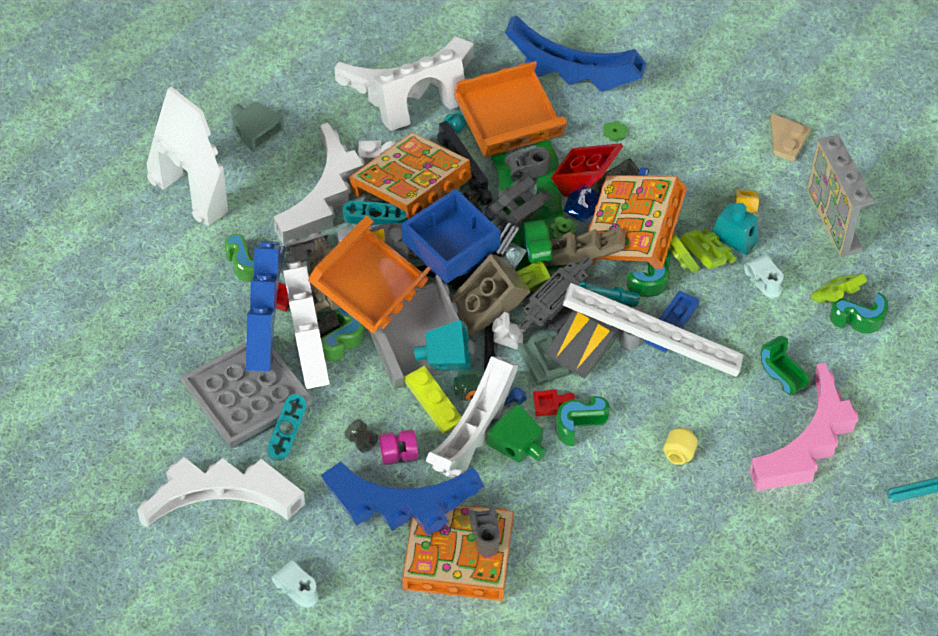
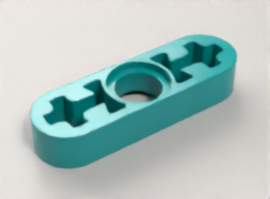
M348 201L343 205V218L351 224H358L366 215L373 220L372 225L404 223L407 221L406 211L390 203ZM372 211L382 213L379 217H372L370 215Z
M292 394L286 399L267 446V455L273 461L284 460L293 444L307 407L306 400L299 394ZM297 401L299 408H297L293 417L289 416L292 409L290 404ZM283 422L291 423L293 432L289 434L283 433L280 429V424ZM281 438L284 440L281 450L285 452H280L277 455L272 447H276Z

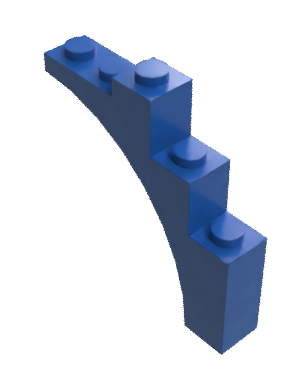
M518 16L510 18L505 31L508 38L526 56L524 63L536 61L537 65L534 72L537 77L556 71L570 85L589 78L599 91L604 92L642 79L647 64L635 49L604 54L589 53L562 46L538 34Z
M261 241V244H257L254 248V277L251 280L250 310L247 314V371L270 372L272 368L277 293L281 267L285 256V246H281L279 242Z
M341 461L321 474L327 488L356 526L363 521H367L378 512L392 531L404 525L413 517L428 536L440 530L449 522L445 515L446 513L456 509L459 504L469 497L476 495L479 490L484 488V484L474 467L442 483L408 489L383 487L365 481L351 472Z

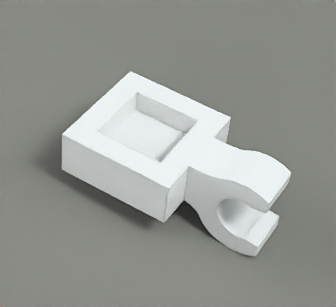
M359 141L358 157H362L364 162L369 163L395 145L396 142L389 141L381 145V141Z

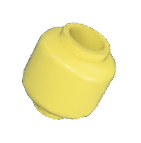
M688 428L673 429L669 432L663 447L664 454L670 462L678 465L690 462L697 449L698 439Z

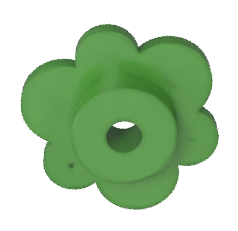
M618 121L608 122L604 124L603 134L609 137L611 141H618L619 138L623 139L626 137L628 128Z
M557 217L555 223L551 225V230L554 231L553 236L557 238L569 232H572L573 235L576 234L577 227L573 225L572 219Z

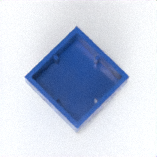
M454 189L402 223V241L446 284L457 276L469 273L481 265L487 256L500 248L501 230L457 189Z

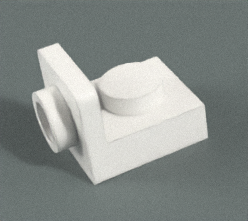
M504 312L499 318L495 319L492 325L494 342L518 349V344H523L522 329L520 330L517 324L509 322V313Z

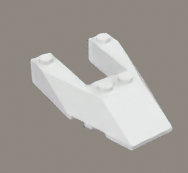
M170 87L167 90L147 161V178L152 185H158L164 190L183 176L182 168H184L188 172L193 208L192 215L196 221L203 222L209 227L228 212L224 169L220 163L217 164L215 155L218 152L213 144L210 145L208 136L211 133L203 111L173 87Z

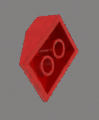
M622 143L572 148L551 179L564 197H579L604 175L623 148Z

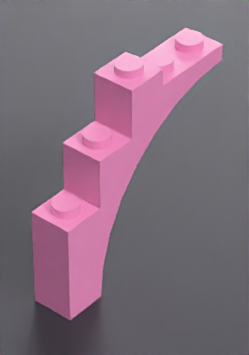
M826 363L816 365L814 380L817 388L818 408L809 426L787 446L771 454L752 458L750 474L756 491L812 482L814 474L817 472L816 459L832 457L835 448L838 447L837 435L854 432L855 424L858 422L857 410L852 408L850 400L842 401L840 391H836L834 386V375L832 371L829 372Z

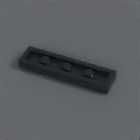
M448 121L439 123L437 138L440 145H445L448 150L470 160L472 178L468 180V184L471 190H476L479 194L481 190L488 189V179Z

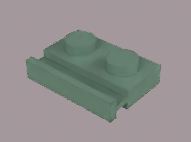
M549 333L530 339L528 343L518 344V351L537 385L541 381H550L567 375L569 369L545 355L553 342Z

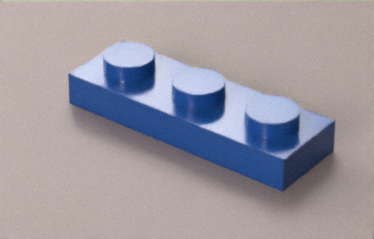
M679 290L659 320L683 329L699 306L700 300ZM645 340L646 344L664 353L668 350L665 347Z

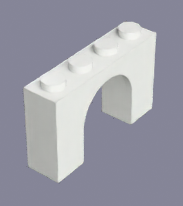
M452 49L443 50L440 54L423 57L420 61L412 64H403L398 69L384 71L380 75L373 77L383 124L390 131L411 124L407 107V96L412 86L424 78H436L440 100L449 110L459 107L454 97L456 83L465 79L461 56Z

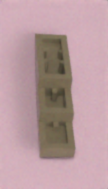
M621 226L599 234L594 229L578 237L569 232L550 240L553 259L542 262L545 267L559 266L569 262H581L585 256L594 259L625 248V231Z

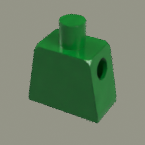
M519 404L487 431L486 444L518 463L528 454L535 460L540 461L547 452L540 445L543 434L541 427Z

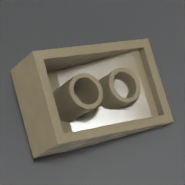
M490 254L450 300L456 303L458 318L464 321L467 326L468 335L474 336L492 324L504 312L508 313L516 308L529 294L530 290L506 258Z

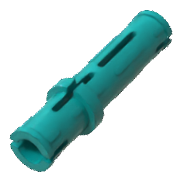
M581 282L578 285L621 304L633 307L639 304V301L632 300V298L640 299L638 292L624 291L620 287L597 286Z

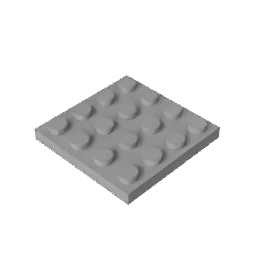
M246 343L181 376L182 384L230 449L275 425L283 405L290 395L299 394L304 397L307 407L313 404V398L274 348L270 372L246 370ZM297 401L290 404L292 409L289 416L293 415L297 408H299Z

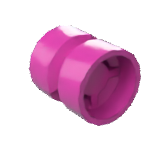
M414 429L400 431L398 435H395L393 432L379 434L384 465L397 464L399 459H402L404 462L418 460ZM403 441L404 452H399L398 442Z

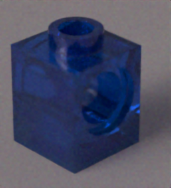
M582 185L569 194L563 211L576 220L583 222L594 215L600 194L588 186Z

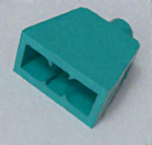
M730 203L719 215L712 232L719 236V241L747 256L759 241L758 218L746 211L747 207L745 204Z
M462 320L427 331L425 333L426 345L414 347L416 360L428 359V364L434 370L472 369L467 326Z

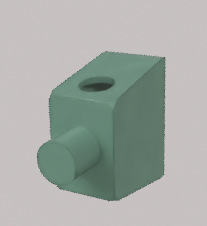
M253 102L246 108L236 104L231 110V114L234 116V132L252 152H255L284 131L283 116L258 102Z

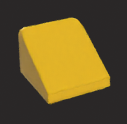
M735 190V204L743 203L747 207L746 211L758 213V192Z

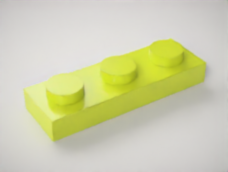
M423 366L406 375L404 382L444 435L453 430L462 416L427 368Z

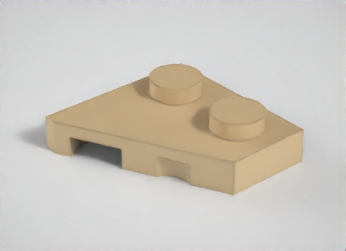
M771 114L773 154L794 162L811 128Z

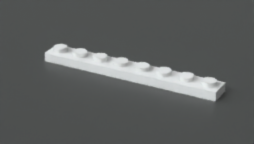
M570 283L567 288L563 306L735 377L740 372L744 354Z

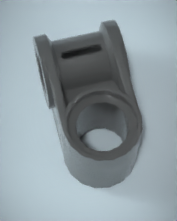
M536 147L509 154L505 158V162L510 167L511 179L513 181L518 179L523 181L529 176L534 178L546 175L549 171V152L545 148Z
M495 507L478 512L469 510L471 530L474 534L478 553L485 557L494 556L499 550V528Z

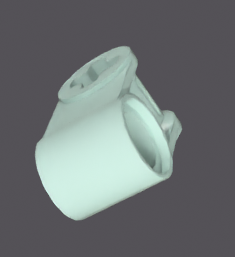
M764 254L744 264L746 275L751 277L750 280L756 284L765 296L775 298L781 295V283L784 276L768 255Z
M290 560L272 576L271 579L277 588L281 587L283 589L282 592L292 598L298 605L308 608L318 602L316 581L303 571L296 562Z

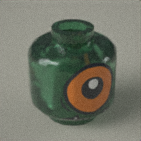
M479 369L459 371L457 377H453L455 396L459 395L462 401L472 400L482 380V372Z

